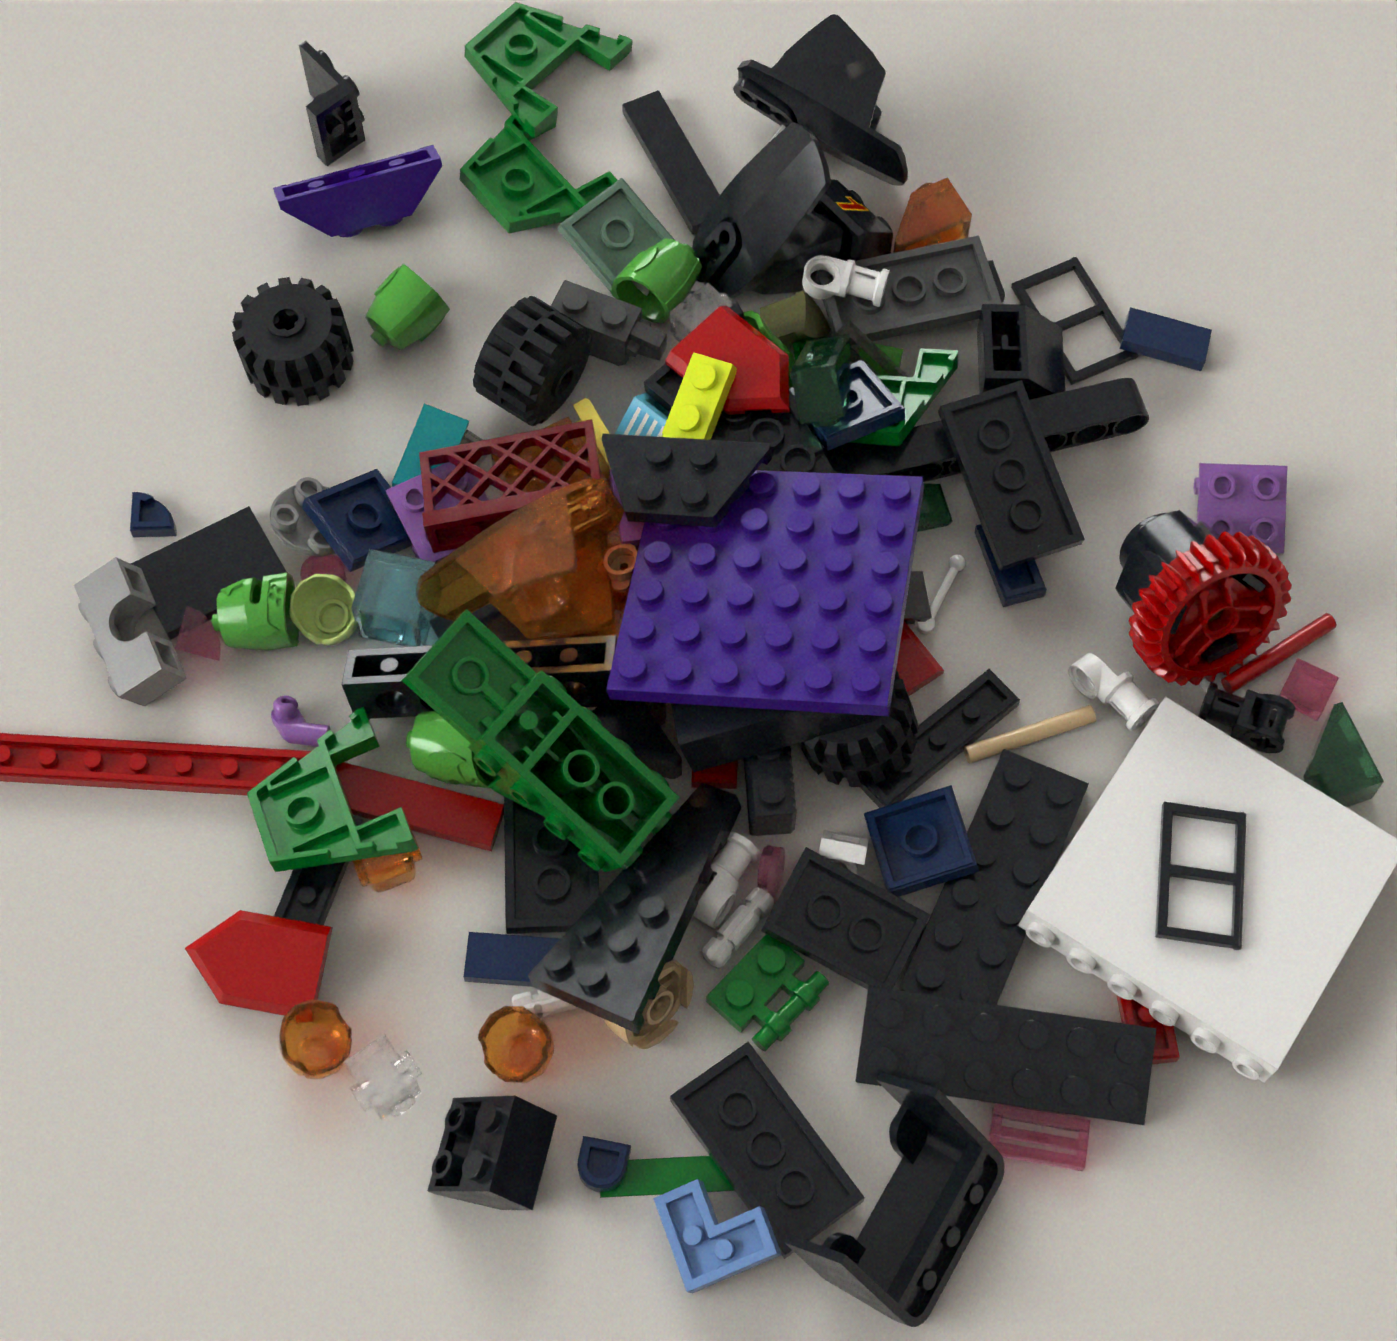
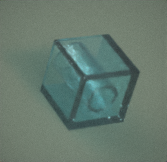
M369 549L351 607L359 637L406 647L425 646L431 627L429 621L434 617L441 593L435 562Z

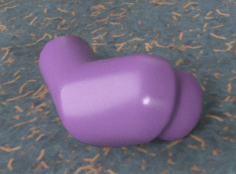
M291 696L278 697L273 702L271 718L282 738L291 744L318 747L317 739L328 732L330 726L307 723L299 709H297L298 702Z

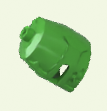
M665 238L647 250L638 253L615 278L610 292L614 298L642 308L643 319L653 323H664L688 297L701 273L702 265L699 258L695 257V251L688 244H681L674 239ZM632 281L642 284L649 289L648 295L643 294Z
M402 264L377 288L374 293L376 297L368 309L365 318L374 330L370 337L378 345L383 347L388 343L399 350H403L418 339L421 342L426 339L442 322L450 308L432 287L409 267Z
M286 572L263 576V581L255 577L246 578L221 589L217 596V614L212 615V625L215 632H221L227 646L240 649L274 650L298 645L299 629L292 622L289 614L290 596L295 590L293 576Z
M436 711L422 712L416 716L413 730L409 731L406 736V746L410 749L412 763L416 770L447 784L460 785L461 783L466 786L490 788L488 785L496 777L487 774L475 763L473 759L475 754L468 748L470 742Z

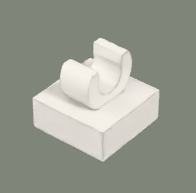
M824 830L819 854L835 863H844L848 870L857 874V864H865L869 839Z

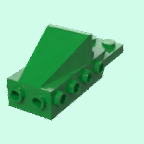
M468 609L459 615L401 680L470 742L468 748L475 754L473 758L475 763L487 774L496 776L488 785L492 790L544 816L546 819L543 823L546 828L558 838L563 840L568 838L580 849L578 852L579 857L596 871L602 869L604 872L621 867L624 870L627 869L642 853L643 848L640 845L650 833L656 834L671 818L672 814L669 810L680 796L670 788L667 780L641 762L627 743L619 738H615L601 725L600 719L592 711L579 705L567 694L565 687L556 678L547 675L542 670L536 673Z

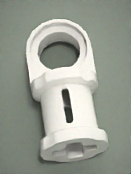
M819 255L807 261L804 267L802 285L804 291L816 299H827L833 295L845 298L849 294L871 300L873 306L880 307L890 270L883 269L879 272L857 266L855 261L851 259L844 261L830 256ZM816 270H825L833 276L834 280L827 285H819L811 279L810 275Z
M1092 653L1085 654L1068 668L1069 677L1077 690L1089 699L1097 697L1103 704L1110 703L1127 721L1126 727L1130 731L1138 729L1147 722L1160 705L1156 698L1149 699L1133 682L1134 676L1129 671L1117 676L1100 658Z
M730 832L724 848L718 852L710 864L713 871L709 879L711 883L699 899L693 916L713 929L717 928L730 912L736 899L735 892L739 888V878L751 862H757L761 857L760 850L744 836L736 832Z

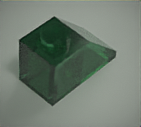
M1343 702L1334 704L1323 723L1303 775V781L1343 806L1350 807L1372 799L1384 780Z

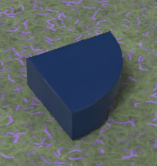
M132 492L130 532L133 538L177 536L173 517L162 503L155 500L149 494Z

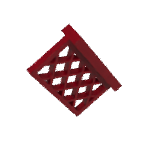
M592 419L419 452L425 512L422 513L423 526L433 553L609 520ZM586 436V443L575 455L561 448L568 439ZM537 446L543 449L532 463L518 457L526 447ZM494 454L500 458L488 472L474 465L485 455ZM553 456L567 462L556 476L542 470ZM450 462L457 466L444 480L432 474V465ZM510 464L524 471L512 485L498 478ZM577 469L584 471L592 477L590 481L575 484L566 483ZM467 472L480 479L468 493L455 487L456 483ZM534 477L548 484L543 490L528 493L522 491ZM490 485L504 492L500 498L486 501L478 499ZM447 493L460 500L454 507L435 509V506Z

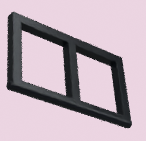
M1077 257L1012 283L1011 288L1020 303L1039 313L1026 289L1074 270L1095 303V306L1054 323L1064 331L1102 315L1119 343H1121L1123 329ZM1124 350L1075 371L1064 353L1065 376L1070 384L1073 385L1127 361L1135 360L1139 355Z
M1163 802L1161 811L1156 938L1232 948L1234 950L1242 949L1246 813ZM1173 815L1235 824L1234 873L1170 864ZM1170 877L1232 885L1231 936L1167 927Z

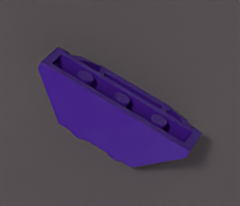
M430 145L374 162L274 187L273 190L280 210L330 237L338 235L340 237H352L360 234L363 228L378 224L384 227L396 225L404 217L413 215L442 168V162L434 145Z

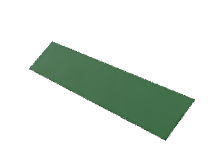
M710 1156L629 1160L623 1182L614 1190L600 1192V1198L662 1195L696 1179L703 1181L707 1192L735 1190Z

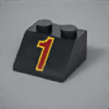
M831 179V185L813 211L818 214H827L830 221L841 225L844 232L837 259L858 261L891 254L893 232L887 221L880 216L876 217L864 205L861 197L855 191L848 190L838 180Z

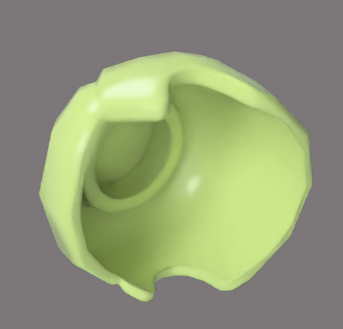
M314 574L300 581L291 594L289 614L295 626L310 641L316 644H323L324 646L337 645L351 637L361 620V603L354 590L340 577L331 574Z

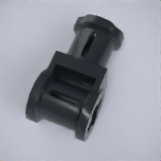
M1210 682L1198 717L1203 720L1210 719L1233 727L1230 736L1244 741L1253 749L1265 753H1279L1284 748L1285 740L1282 736L1287 720L1294 717L1295 706L1288 699L1281 696L1260 694L1249 689L1243 698L1220 690L1216 683Z

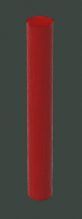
M1329 613L1323 614L1244 664V667L1241 666L1222 678L1221 684L1224 690L1231 694L1332 631L1337 626L1335 619Z

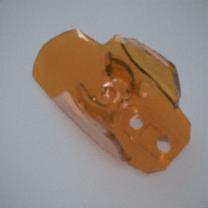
M587 478L546 494L494 523L422 574L416 585L415 594L418 603L427 611L455 621L466 609L472 613L491 604L514 624L528 640L567 638L610 626L615 621L613 594L610 578L603 564L604 556L599 541L620 525L624 509L605 479Z

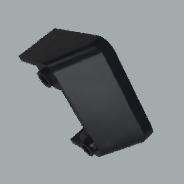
M881 1072L877 1081L901 1105L890 1124L889 1138L893 1150L902 1159L856 1240L851 1235L837 1232L830 1235L822 1245L788 1233L784 1243L826 1281L892 1320L910 1327H917L927 1320L1003 1180L1005 1166L1001 1153L940 1089Z

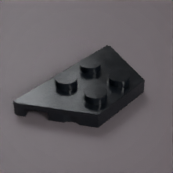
M604 433L601 438L627 520L631 522L717 527L729 512L732 502L740 499L749 488V478L761 463L768 465L773 456L770 443Z

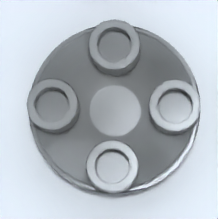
M310 477L301 478L295 486L287 488L276 497L270 510L271 526L277 537L294 551L309 556L333 555L336 553L302 508L304 498L328 489V487L322 486L318 480Z

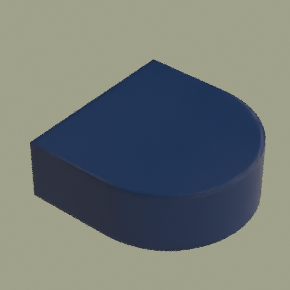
M583 1136L578 1157V1172L584 1185L596 1192H608L617 1188L626 1176L631 1145Z

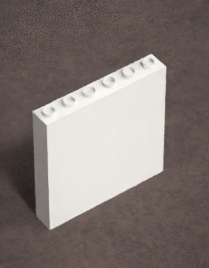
M1165 696L1032 901L1018 926L1026 930L1027 936L1036 944L1043 947L1051 946L1065 955L1069 964L1083 973H1093L1107 982L1109 989L1119 997L1127 1000L1134 999L1148 1008L1150 1015L1158 1022L1167 1026H1176L1190 1035L1191 1041L1200 1049L1210 1053L1216 1052L1231 1061L1233 1068L1244 1077L1253 1080L1259 1079L1265 1083L1279 1069L1397 864V838ZM1163 802L1246 813L1241 950L1155 937ZM1173 815L1170 864L1234 873L1235 824ZM1170 877L1167 927L1231 936L1233 886Z

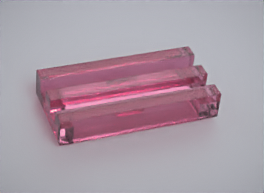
M994 1103L989 1142L1001 1153L1002 1157L1077 1171L1084 1170L1091 1120ZM1002 1119L1079 1132L1078 1139L1002 1126ZM1000 1138H1006L1039 1145L1076 1151V1155L1002 1143L999 1141Z

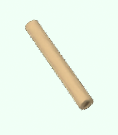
M1088 705L964 746V754L970 764L1000 754L1003 749L1009 751L1096 722V714L1093 707Z

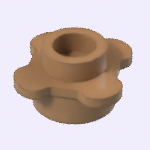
M630 543L615 545L606 552L604 558L598 564L600 575L607 576L612 581L613 589L617 592L627 591L630 587L637 556L636 547ZM628 566L627 569L621 570L622 567Z

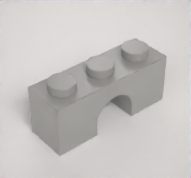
M115 557L74 585L80 599L78 604L80 613L90 624L95 637L93 640L94 648L104 660L110 674L108 683L112 691L119 698L146 706L187 679L171 641L147 631L136 638L134 636L138 619L156 605L141 568Z

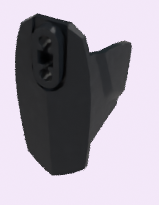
M832 14L808 31L784 53L772 68L754 60L742 61L737 68L738 81L734 85L733 90L742 102L780 126L783 124L787 127L792 122L806 126L814 133L824 152L884 182L895 186H902L908 180L906 157L901 146L876 131L882 114L876 102L885 79L886 71L874 53L839 15Z
M792 122L772 139L726 186L704 218L693 240L692 248L695 251V257L699 258L702 265L701 273L696 281L705 284L709 292L708 296L722 301H730L744 291H753L762 295L800 292L804 290L802 279L807 261L819 255L833 258L838 257L844 232L841 225L830 221L827 214H818L813 211L831 185V179L823 149L814 133L806 126ZM817 270L814 271L813 273H811V275H810L811 279H812L815 283H817V280H816V272H817Z

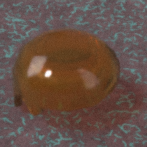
M311 999L296 1004L282 1019L279 1032V1049L282 1058L291 1070L299 1076H305L307 1079H323L338 1073L350 1058L352 1029L341 1016L338 1007L333 1003Z
M524 1006L502 1007L489 1014L479 1030L478 1040L482 1045L484 1064L492 1074H495L499 1079L507 1083H528L542 1075L554 1054V1041L548 1024Z

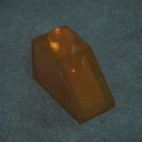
M948 177L935 183H925L911 193L895 238L893 253L968 238L972 213Z

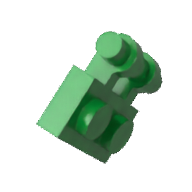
M766 934L706 996V1002L740 1033L755 1020L762 1028L755 1034L752 1041L765 1052L776 1040L782 1041L792 1031L790 1025L805 1009L811 1011L820 1001L818 995L829 985V981L818 971H815L806 982L800 981L795 976L804 967L805 960L790 947ZM781 990L791 997L777 1012L771 1011L766 1007Z

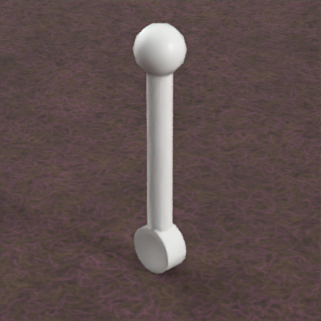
M956 554L949 559L950 569L930 606L932 618L926 622L917 623V629L921 634L927 635L934 630V618L957 572L962 571L966 566V560L962 555Z

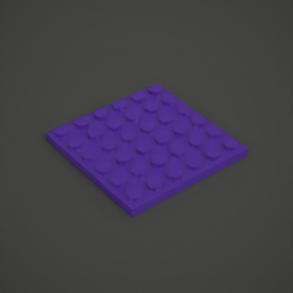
M756 470L749 478V488L740 499L732 502L729 512L717 527L644 522L606 689L610 700L889 716L924 492L923 477Z

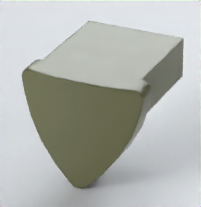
M804 290L797 292L792 297L760 308L761 318L771 332L785 346L800 340L812 341L830 333L829 324L821 309Z

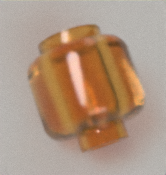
M418 846V849L412 852L353 860L352 862L362 887L369 885L373 891L379 893L412 881L416 876L415 862L423 859Z

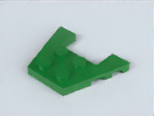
M515 2L465 44L464 57L528 135L535 139L557 119L558 107L532 91V89L576 51H579L610 71L632 52L633 40L620 34L617 39L601 35L600 28L588 24L583 28L563 23V16Z
M513 115L505 121L501 132L494 139L490 137L460 168L459 178L464 186L509 234L563 222L618 180L608 171L575 189L530 142L534 138L528 135ZM557 119L554 122H552L538 136L555 128Z
M797 341L793 343L794 360L800 384L830 373L828 371L832 359V343ZM920 348L913 377L876 375L905 408V420L849 443L900 446L958 368V350Z
M364 707L350 714L351 722L334 734L329 730L318 738L319 746L298 761L293 757L247 792L268 860L275 872L407 853L418 849L402 807L359 826L355 822L336 765L380 747Z

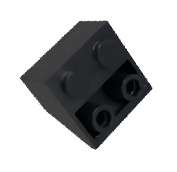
M982 304L977 328L979 394L1020 380L1023 382L1029 400L1066 391L1062 328L1025 304Z
M515 1095L453 1098L451 1108L445 1118V1129L439 1151L432 1164V1176L427 1191L435 1195L499 1210H533L557 1115Z

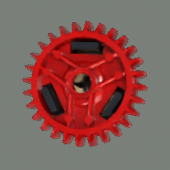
M1178 510L1156 514L1140 522L1126 536L1120 549L1119 559L1123 570L1115 589L1134 612V615L1130 616L1128 620L1132 628L1129 631V636L1133 642L1132 646L1148 668L1168 683L1176 681L1180 686H1183L1190 681L1196 686L1200 684L1203 678L1209 682H1214L1216 675L1220 672L1226 676L1229 675L1230 668L1236 664L1244 667L1243 660L1250 654L1257 656L1256 649L1262 643L1270 644L1269 633L1280 629L1277 619L1287 615L1284 605L1290 603L1292 599L1288 593L1292 587L1288 579L1289 572L1279 560V557L1253 535L1245 536L1242 532H1236L1232 536L1226 531L1221 532L1219 535L1205 522L1200 521L1197 524L1182 511Z

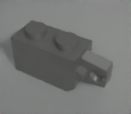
M564 280L551 304L553 308L590 330L592 344L589 355L621 366L626 365L630 356L636 357L637 354L660 361L667 348V334L652 328L651 322L643 319L642 308L567 280Z

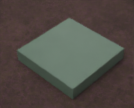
M620 178L559 224L557 229L609 291L615 278L638 253L647 250L665 238L674 239L623 178Z

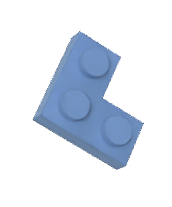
M699 1179L653 1198L688 1293L693 1294L782 1255L767 1213L763 1207H756L718 1224L705 1185Z

